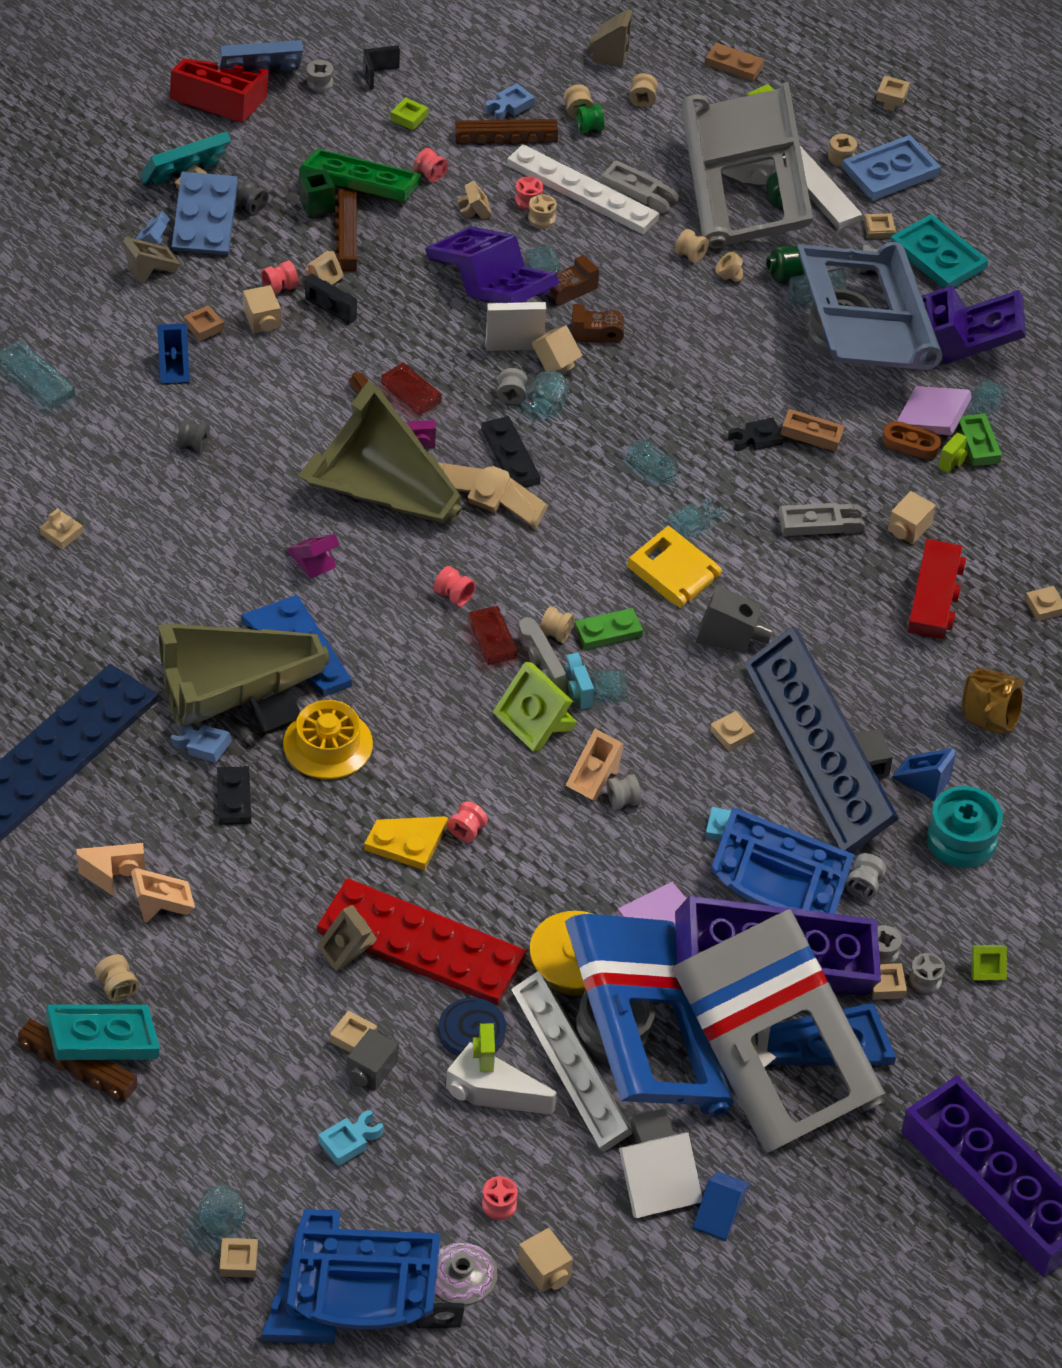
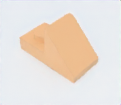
M594 729L565 786L596 801L610 773L617 775L619 771L624 743Z
M143 843L76 849L78 873L112 896H114L113 875L132 876L131 871L134 868L145 870Z
M134 868L131 871L145 923L160 909L189 915L195 908L188 881Z

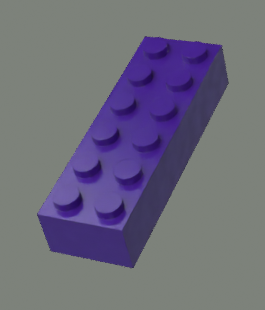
M689 896L675 911L677 964L791 909L833 992L865 996L881 982L877 919Z
M958 1075L906 1109L901 1133L1043 1277L1061 1266L1062 1178Z

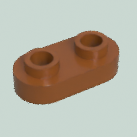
M900 421L888 423L883 430L882 441L889 449L921 459H931L939 453L941 439L933 431Z

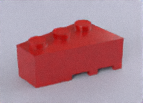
M183 58L171 70L170 99L178 101L183 105L202 109L207 113L229 118L231 121L243 123L267 97L269 70L260 69V73L243 71V66L235 65L234 70L217 68L218 63Z
M926 538L908 633L944 640L946 630L952 631L955 612H950L951 602L958 603L961 585L955 584L957 575L963 576L966 557H961L963 545Z

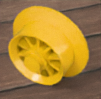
M321 700L306 706L299 713L297 720L289 725L284 735L283 747L287 760L299 772L312 778L332 780L347 777L360 770L371 756L373 739L369 728L359 718L353 708L340 701Z
M566 911L550 916L535 929L530 941V957L536 970L547 980L553 989L571 996L584 995L586 988L565 921L575 915L593 914L584 911Z

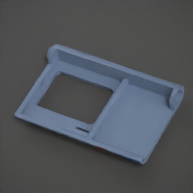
M889 242L880 247L878 252L855 250L853 248L842 249L797 244V251L828 348L835 361L921 370L932 369L941 362L942 352L903 245L898 242ZM826 266L876 271L890 310L839 305Z

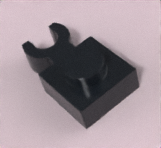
M773 417L748 422L745 425V430L733 428L728 431V440L739 439L733 443L734 451L744 450L747 445L751 444L755 450L783 445V436L780 435L781 432Z

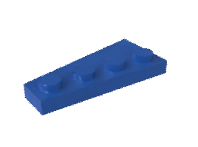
M298 595L241 614V622L253 630L269 629L318 635L322 646H326L328 649L329 664L325 665L322 673L306 681L323 697L352 686V679Z
M874 1003L842 1009L871 1065H895L896 1055ZM811 1016L776 1023L770 1027L767 1052L776 1056V1058L768 1065H836ZM758 1033L755 1034V1040H756V1045H757V1046H758Z
M304 1209L299 1227L340 1229V1210ZM295 1235L288 1263L284 1267L277 1295L274 1297L267 1324L265 1323L262 1332V1342L335 1344L334 1326L309 1319L296 1309L292 1310L287 1305Z

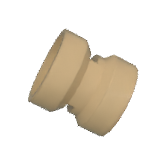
M119 954L106 957L95 968V975L101 984H105L104 991L112 1002H119L133 996L139 988L137 978L133 973L129 972L130 968L127 960L123 955Z

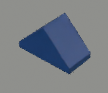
M187 324L157 325L161 383L190 382Z
M953 748L907 756L892 777L904 785L936 800L951 779L956 752Z
M717 1171L708 1180L693 1229L726 1241L748 1192L750 1183Z

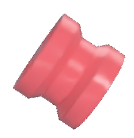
M425 148L417 155L413 168L417 173L424 174L429 182L434 183L447 172L448 161L441 156L437 157L436 152L431 148Z
M529 176L519 179L516 182V205L523 210H529L530 199L543 193L542 181Z
M466 801L457 809L458 814L452 815L447 821V827L453 836L469 843L477 836V830L483 829L488 823V818L483 809L477 804Z
M497 1176L489 1179L483 1186V1212L495 1220L508 1219L516 1211L517 1186L507 1177Z

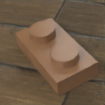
M716 42L705 57V65L754 81L764 67L765 59Z
M788 409L780 435L836 452L845 426Z

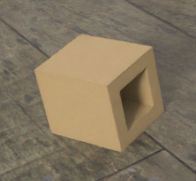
M271 285L244 290L243 311L253 334L281 328V308Z
M567 325L553 329L531 342L547 373L558 370L562 374L575 366L573 361L583 356Z
M910 491L891 511L888 531L893 533L898 539H904L914 544L932 525L936 505Z
M550 1228L519 1244L518 1263L541 1293L550 1288L554 1290L559 1289L569 1281L572 1274L573 1258Z

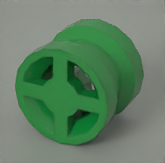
M600 104L593 105L592 108L588 109L584 106L577 108V125L581 134L588 133L589 130H595L596 132L604 131V113Z

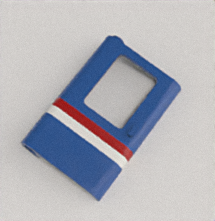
M579 914L566 920L565 924L620 1100L624 1102L699 1105L701 1112L709 1114L711 1117L726 1114L734 1100L725 1073L672 970V967L677 965L675 923L668 920L597 914ZM629 1001L672 1004L698 1084L658 1082L654 1079Z

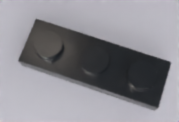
M506 416L482 422L481 430L500 468L507 471L510 478L524 488L540 484L541 477L510 417Z

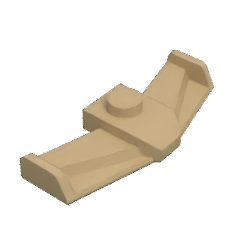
M438 463L457 491L469 493L467 497L468 503L496 513L501 504L535 530L549 506L511 479L507 471L495 466L480 469Z

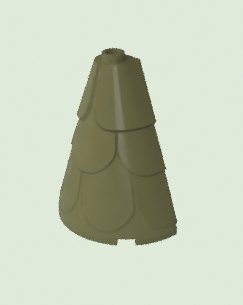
M368 381L351 403L352 416L323 455L317 452L313 454L299 473V478L315 487L353 496L356 500L390 507L393 512L442 524L448 521L454 522L462 510V507L459 505L461 501L460 494L434 456L426 452L409 425L404 423L380 388Z
M172 623L158 625L160 662L163 663V671L165 673V678L163 679L172 716L179 727L197 724L242 704L250 703L249 697L253 695L256 700H259L272 692L277 694L322 673L325 665L329 664L328 649L326 646H322L317 634Z

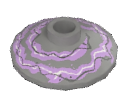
M452 1243L440 1248L435 1294L440 1299L448 1303L472 1305L484 1300L493 1291L497 1282V1266L492 1256L482 1247L471 1243ZM466 1265L468 1269L461 1271L457 1269V1266Z

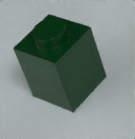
M323 169L300 174V202L308 218L335 212V186L327 170Z

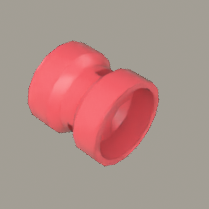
M289 260L280 263L276 268L270 266L261 270L263 286L271 285L275 295L279 294L282 289L291 290L299 286L297 271Z
M451 566L441 570L433 585L435 593L441 597H449L451 603L457 607H462L469 601L476 588L474 580L467 576L461 577L458 570Z

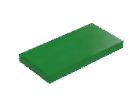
M317 149L299 167V175L326 169L334 185L403 202L418 187L421 181L419 173L322 149Z

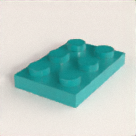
M226 131L151 156L141 173L144 184L154 182L155 185L162 184L168 181L171 175L179 173V176H181V172H186L194 164L197 166L204 165V168L217 165L220 162L219 159L226 153V149L231 143L228 132Z
M932 214L899 231L890 238V242H898L903 245L908 260L942 288L951 285L955 287L988 267L989 260Z
M47 1005L45 1018L56 1060L158 1059L160 1046L148 1005Z

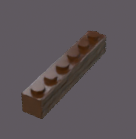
M557 119L455 121L456 144L558 142Z
M339 187V194H336V205H339L336 206V217H339L336 218V229H339L336 230V241H339L336 242V253L339 254H336V258L342 271H357V190Z
M31 1018L18 1032V1042L23 1050L36 1053L43 1061H51L59 1070L71 1072L76 1079L89 1082L96 1090H104L114 1100L120 1099L126 1102L137 1088L136 1075L108 1060H56L48 1028Z

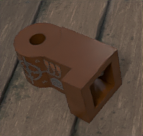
M584 254L575 259L573 266L561 271V273H557L559 284L550 288V292L547 295L560 306L598 289L599 268Z
M573 304L571 334L576 342L619 343L624 338V316L615 310H607L605 312L585 311V305Z

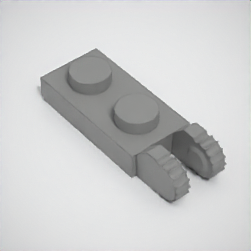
M617 160L600 176L601 184L646 205L648 204L651 209L665 214L670 208L669 205L676 203L679 198L678 192L663 184L662 181Z
M857 504L785 505L779 507L778 511L783 536L842 532L844 534L862 533L865 529L863 519L859 518L862 515V510Z
M531 617L521 619L518 629L520 632L519 640L523 649L528 651L531 662L535 666L539 665L542 669L540 671L561 691L567 694L566 672L543 631Z

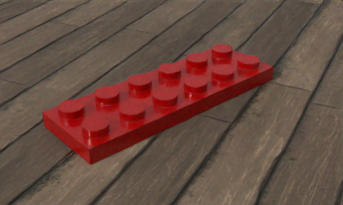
M346 878L317 925V932L325 935L341 911L353 905L357 912L365 919L377 939L365 952L480 999H485L497 1006L526 958L527 952L526 949L349 878Z

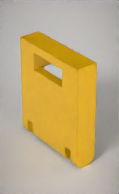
M669 525L631 555L627 563V567L679 608H682L687 601L693 600L713 583L714 578L717 579L722 573V569L717 563ZM661 546V551L663 552L655 559H650L648 556Z

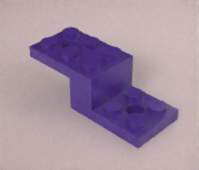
M470 226L425 248L429 259L439 260L441 263H453L455 266H459L467 296L479 298L480 301L526 303L527 299L545 295L550 292V288L559 284L557 273L525 267L517 237L513 234Z
M953 285L922 295L945 364L1026 337L1024 298L1020 290L969 307H965Z

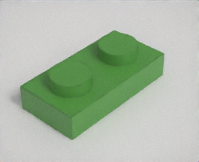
M986 414L962 416L957 429L960 434L967 437L965 450H967L971 465L981 466L1000 463L1002 454Z
M633 608L576 620L574 624L575 631L584 650L643 637L642 626Z

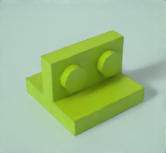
M524 662L493 710V713L532 751H540L552 733L570 732L577 723L567 712L573 701L532 662Z

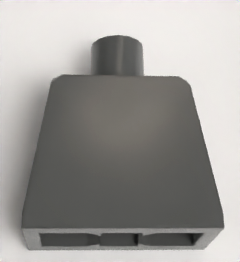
M716 585L702 618L696 643L744 653L750 639L768 644L773 626L757 621L761 608L758 603Z

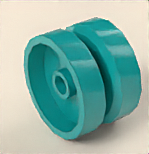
M951 787L940 793L933 803L931 819L927 830L926 840L930 851L940 861L953 867L972 868L989 861L996 851L998 836L1002 827L1003 812L1001 807L989 793L976 787Z

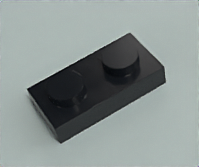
M313 274L305 280V300L349 325L357 319L356 298Z
M249 766L217 767L219 825L251 824Z

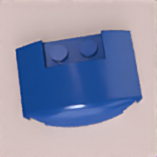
M733 807L710 870L730 890L752 904L835 914L855 854Z
M297 1227L287 1305L292 1310L296 1309L307 1318L319 1323L356 1330L398 1327L412 1323L423 1316L426 1317L433 1314L441 1233Z

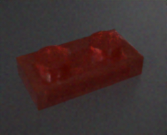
M404 362L381 375V384L419 416L442 402V394Z
M498 606L468 612L469 624L487 665L517 659L518 650Z

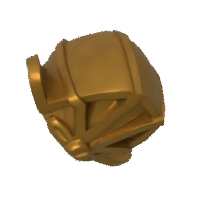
M976 667L974 671L968 674L962 694L961 706L966 720L983 728L985 731L989 730L1001 734L1013 731L1022 710L1023 680L1018 677L1015 679L1013 676H1008V673Z

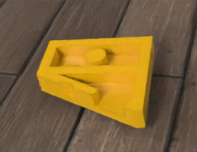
M442 816L376 820L364 843V850L425 871L447 828L448 818Z

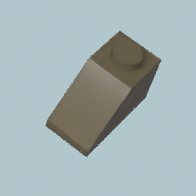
M627 9L601 24L596 36H591L589 51H593V62L623 68L629 53L633 10Z

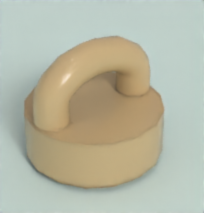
M735 252L725 254L716 265V274L723 280L731 279L734 282H740L743 278L741 267L743 259Z

